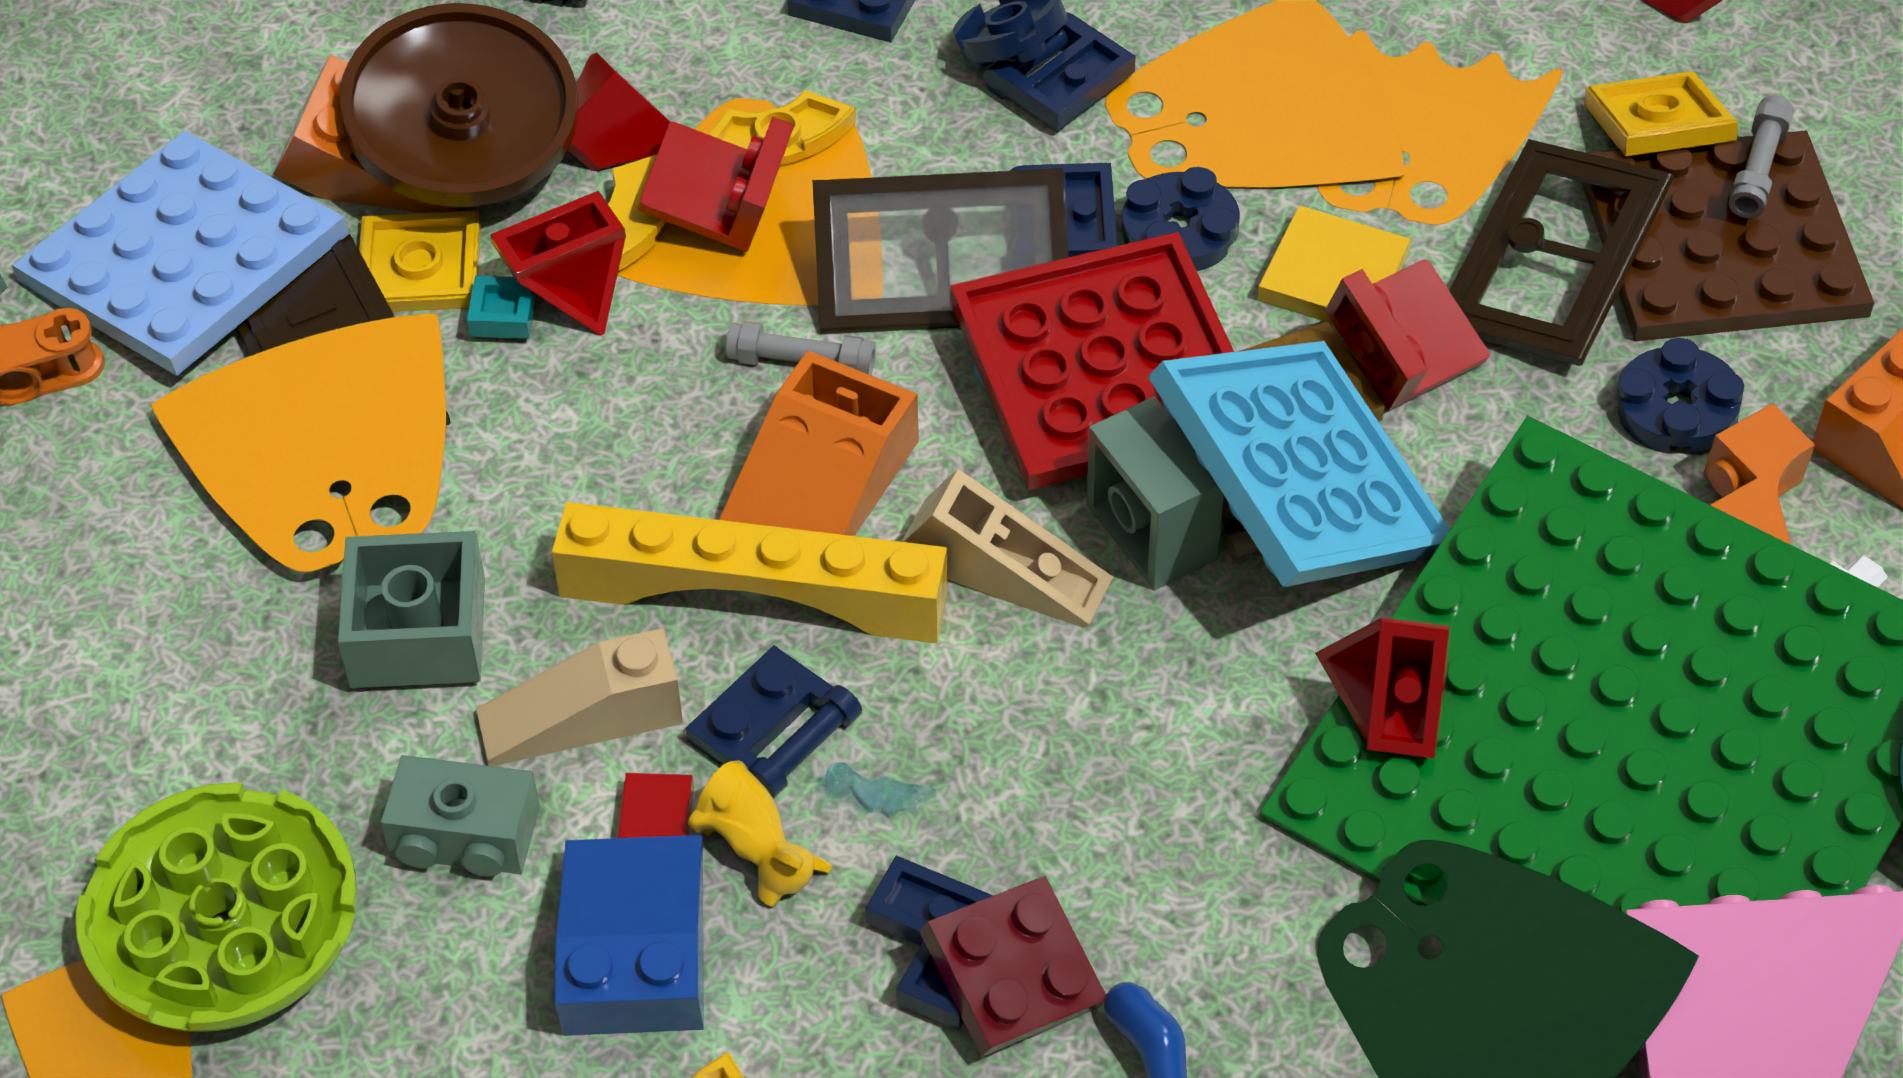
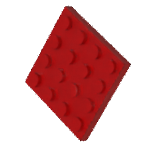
M1179 232L950 285L949 301L1027 490L1087 476L1090 426L1153 396L1163 406L1162 398L1148 378L1162 361L1234 352Z

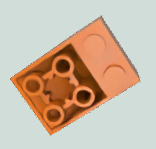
M330 54L306 99L273 175L327 200L417 213L457 211L458 207L429 204L401 195L379 182L361 165L350 149L342 126L340 89L348 62Z
M807 350L777 391L719 520L855 536L919 442L917 393Z

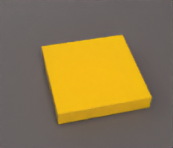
M1693 71L1591 85L1585 88V107L1625 157L1737 140L1738 121Z
M1299 205L1259 284L1257 300L1332 323L1325 313V309L1341 279L1363 269L1373 284L1400 271L1408 257L1411 238Z
M480 211L362 216L359 251L392 312L469 308L474 278L479 276Z

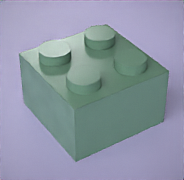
M1155 396L1090 426L1086 505L1153 591L1218 560L1220 532L1223 531L1222 509L1224 495L1209 471L1198 461L1194 448L1176 420L1168 414Z
M476 531L345 537L338 646L350 688L481 682L485 574Z

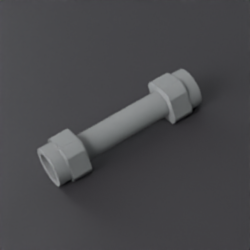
M1767 96L1760 101L1751 129L1753 136H1755L1745 170L1740 171L1736 175L1729 199L1730 209L1740 217L1756 218L1764 212L1772 186V181L1768 177L1778 143L1786 140L1794 112L1792 104L1783 97Z
M746 321L743 324L731 323L727 334L726 357L727 359L738 360V363L757 366L760 357L799 362L806 351L809 350L869 375H872L875 365L876 343L864 341L863 337L845 335L842 344L767 334L764 333L763 324Z

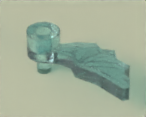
M844 762L835 763L827 769L823 785L824 791L831 798H844L852 792L856 800L869 813L880 811L887 818L892 817L898 812L914 813L919 803L928 802L936 794L935 786L908 784L885 776L876 780L862 777Z

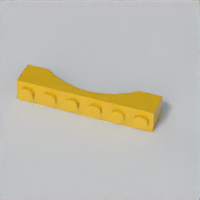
M566 502L552 549L559 597L626 605L644 597L672 591L698 589L747 591L780 597L817 608L851 623L872 636L938 643L948 593L947 547Z

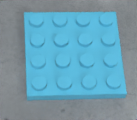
M1325 341L1165 360L1148 376L1162 398L1165 410L1180 426L1194 448L1198 461L1209 471L1227 499L1232 514L1243 524L1263 555L1266 567L1277 577L1283 588L1430 558L1450 531L1449 526Z

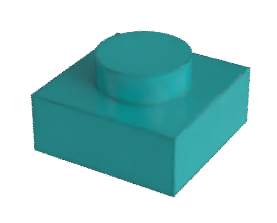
M475 276L467 315L469 337L529 339L537 294L517 282L514 277Z

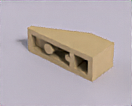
M960 469L952 473L924 500L902 542L947 547V579L952 582L1086 628L1091 623L1113 579L1112 575Z
M664 628L597 642L476 708L488 766L501 765L683 724L678 680Z

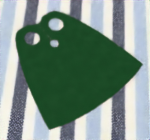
M1418 840L1402 848L1383 867L1380 874L1379 887L1373 895L1361 903H1351L1344 906L1324 927L1318 940V956L1325 984L1378 1078H1616L1666 1016L1699 958V955L1674 939L1567 883L1470 847L1437 840ZM1425 864L1435 865L1442 869L1446 874L1448 882L1447 890L1443 897L1436 903L1427 906L1411 902L1406 896L1404 889L1405 879L1410 871L1417 866ZM1365 925L1374 926L1381 930L1386 938L1385 954L1380 961L1372 966H1354L1344 956V941L1355 928ZM1427 936H1435L1442 942V951L1434 959H1425L1418 952L1421 939Z

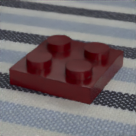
M1046 875L932 919L919 931L981 1057L1091 1012L1104 1004L1106 993Z

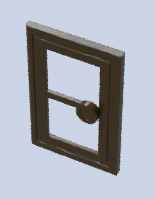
M1528 139L1449 290L1481 340L1582 366L1674 180V176L1668 172ZM1547 173L1629 193L1600 253L1545 239L1544 227L1541 222L1533 218H1524ZM1509 246L1521 253H1530L1537 250L1593 265L1564 326L1480 304Z

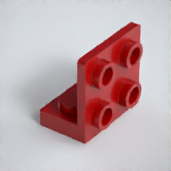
M772 116L764 139L752 135L748 149H745L677 122H670L640 198L638 210L748 252L766 207L794 124Z
M1426 259L1373 284L1363 269L1341 279L1325 309V313L1388 410L1484 364L1490 356L1488 349L1430 261Z

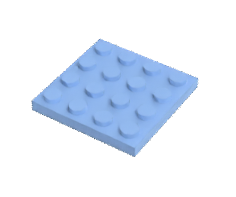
M183 131L11 266L17 280L32 291L61 308L80 310L86 314L91 326L178 376L332 249L331 247L338 240L344 239L350 233L343 215L193 134Z

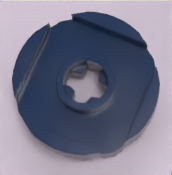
M999 0L1000 5L991 8L985 13L981 4L967 11L957 21L953 32L968 68L980 69L994 61L1013 56L1017 62H1027L1044 54L1047 50L1045 40L1054 35L1069 20L1062 0Z
M1192 167L1185 172L1162 173L1146 180H1137L1131 183L1127 188L1126 201L1122 209L1121 232L1125 244L1179 232L1196 270L1200 271L1218 264L1228 255V248L1236 241L1239 233L1240 211L1233 195L1224 186L1217 183L1216 175L1211 170L1203 167ZM1175 216L1190 218V226L1180 227L1177 221L1169 222L1168 220Z
M1673 338L1666 341L1662 348L1652 349L1640 354L1624 368L1619 377L1617 388L1618 416L1620 423L1627 433L1647 448L1669 453L1670 445L1677 447L1691 446L1689 454L1702 453L1711 450L1716 434L1738 423L1745 386L1743 380L1723 360L1711 353L1699 350L1698 346L1689 339ZM1673 394L1687 396L1690 398L1691 404L1681 400L1671 404L1667 402L1668 396Z

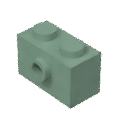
M401 755L381 819V827L390 858L399 859L404 864L417 868H428L434 864L464 867L468 871L480 876H496L501 872L522 875L540 809L534 773L527 770Z

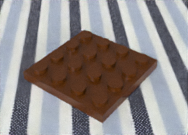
M1807 130L1788 132L1786 140L1778 143L1768 175L1772 181V186L1764 212L1756 218L1740 217L1733 213L1729 207V199L1736 175L1746 168L1755 136L1737 137L1736 141L1626 157L1620 149L1585 152L1668 172L1674 176V180L1618 292L1635 342L1858 319L1871 316L1874 306L1873 297ZM1582 182L1602 245H1604L1629 193Z

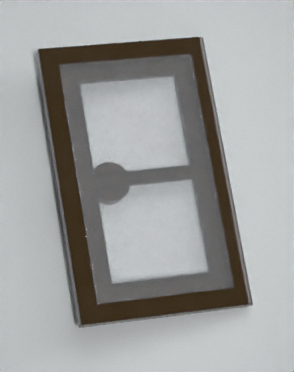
M1063 168L812 180L820 334L957 328L960 325L949 301L950 285L1069 257Z

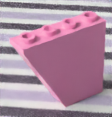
M1873 885L1859 888L1850 895L1822 897L1817 891L1799 890L1781 896L1779 900L1750 901L1749 898L1742 895H1726L1715 898L1705 905L1679 906L1678 903L1671 900H1654L1643 903L1636 909L1626 910V914L1658 930L1699 955L1679 996L1652 1035L1637 1052L1640 1077L1843 1078L1903 942V891L1893 892L1891 887Z

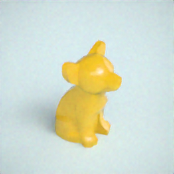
M735 760L725 763L713 773L699 797L695 811L689 817L688 825L697 833L703 831L707 835L718 832L731 845L738 857L757 865V895L760 901L770 907H774L783 895L796 894L808 885L814 870L830 873L833 865L825 859L811 853L801 845L786 841L780 814L774 799L760 781L748 771V767L742 761Z

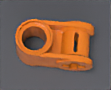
M60 308L31 319L0 325L1 405L12 406L31 401L38 396L82 386L92 382L101 374L105 367V358L99 346L90 340L92 327L86 314L74 308ZM63 325L67 326L71 335V340L68 342L61 328ZM71 354L74 355L79 366L78 371H75L71 365L69 357Z

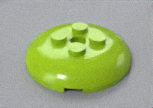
M243 782L209 784L173 794L154 803L127 821L112 835L94 859L97 868L88 883L85 894H79L75 924L80 952L91 976L109 999L123 1010L152 1024L174 1030L190 1032L227 1030L251 1024L281 1011L306 994L323 978L342 951L352 928L357 906L356 872L349 849L338 829L330 819L308 801L282 789L279 795L245 790ZM229 911V919L223 921L221 917L213 918L218 913Z

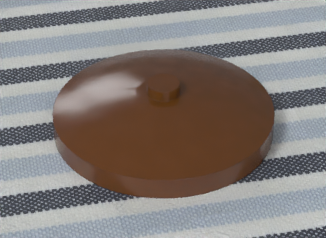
M449 3L426 6L395 17L373 31L355 50L347 64L341 83L340 105L342 126L350 149L361 165L375 179L399 194L417 201L441 206L469 207L496 203L521 194L535 186L557 167L568 151L575 134L578 94L575 77L567 58L555 42L541 29L529 21L501 9L478 4Z

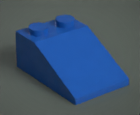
M702 835L565 841L556 933L555 1007L563 1036L704 1030Z

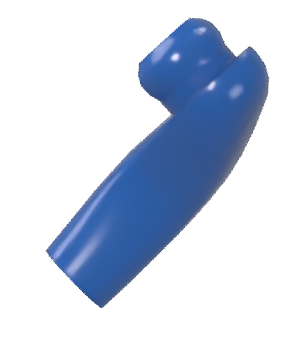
M1122 982L1110 988L1104 1001L1105 1015L1108 1021L1138 1051L1145 1069L1146 1078H1187L1185 1037L1177 1020L1144 987L1132 982Z

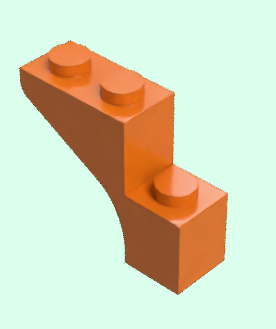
M1774 403L1716 434L1703 474L1709 479L1713 489L1723 498L1710 505L1791 545L1779 498L1790 489L1802 483L1815 444Z

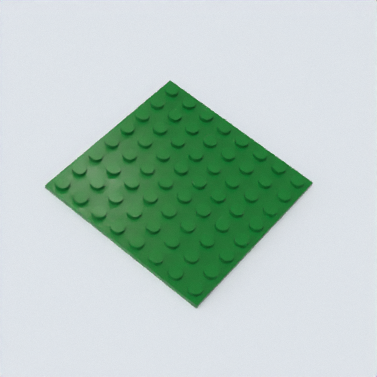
M1527 415L1391 617V619L1450 626L1448 669L1435 758L1367 750V743L1338 695L1260 811V818L1379 884L1383 867L1402 848L1418 840H1437L1470 847L1551 876L1626 913V910L1636 909L1639 905L1654 900H1671L1678 903L1679 906L1705 905L1715 898L1726 895H1742L1749 898L1750 901L1779 900L1781 896L1799 890L1817 891L1822 897L1850 895L1853 891L1866 887L1903 824V792L1900 775V756L1903 740V600ZM1425 864L1417 866L1410 871L1405 879V894L1410 901L1417 905L1427 906L1434 904L1443 897L1447 890V877L1443 870L1435 865Z

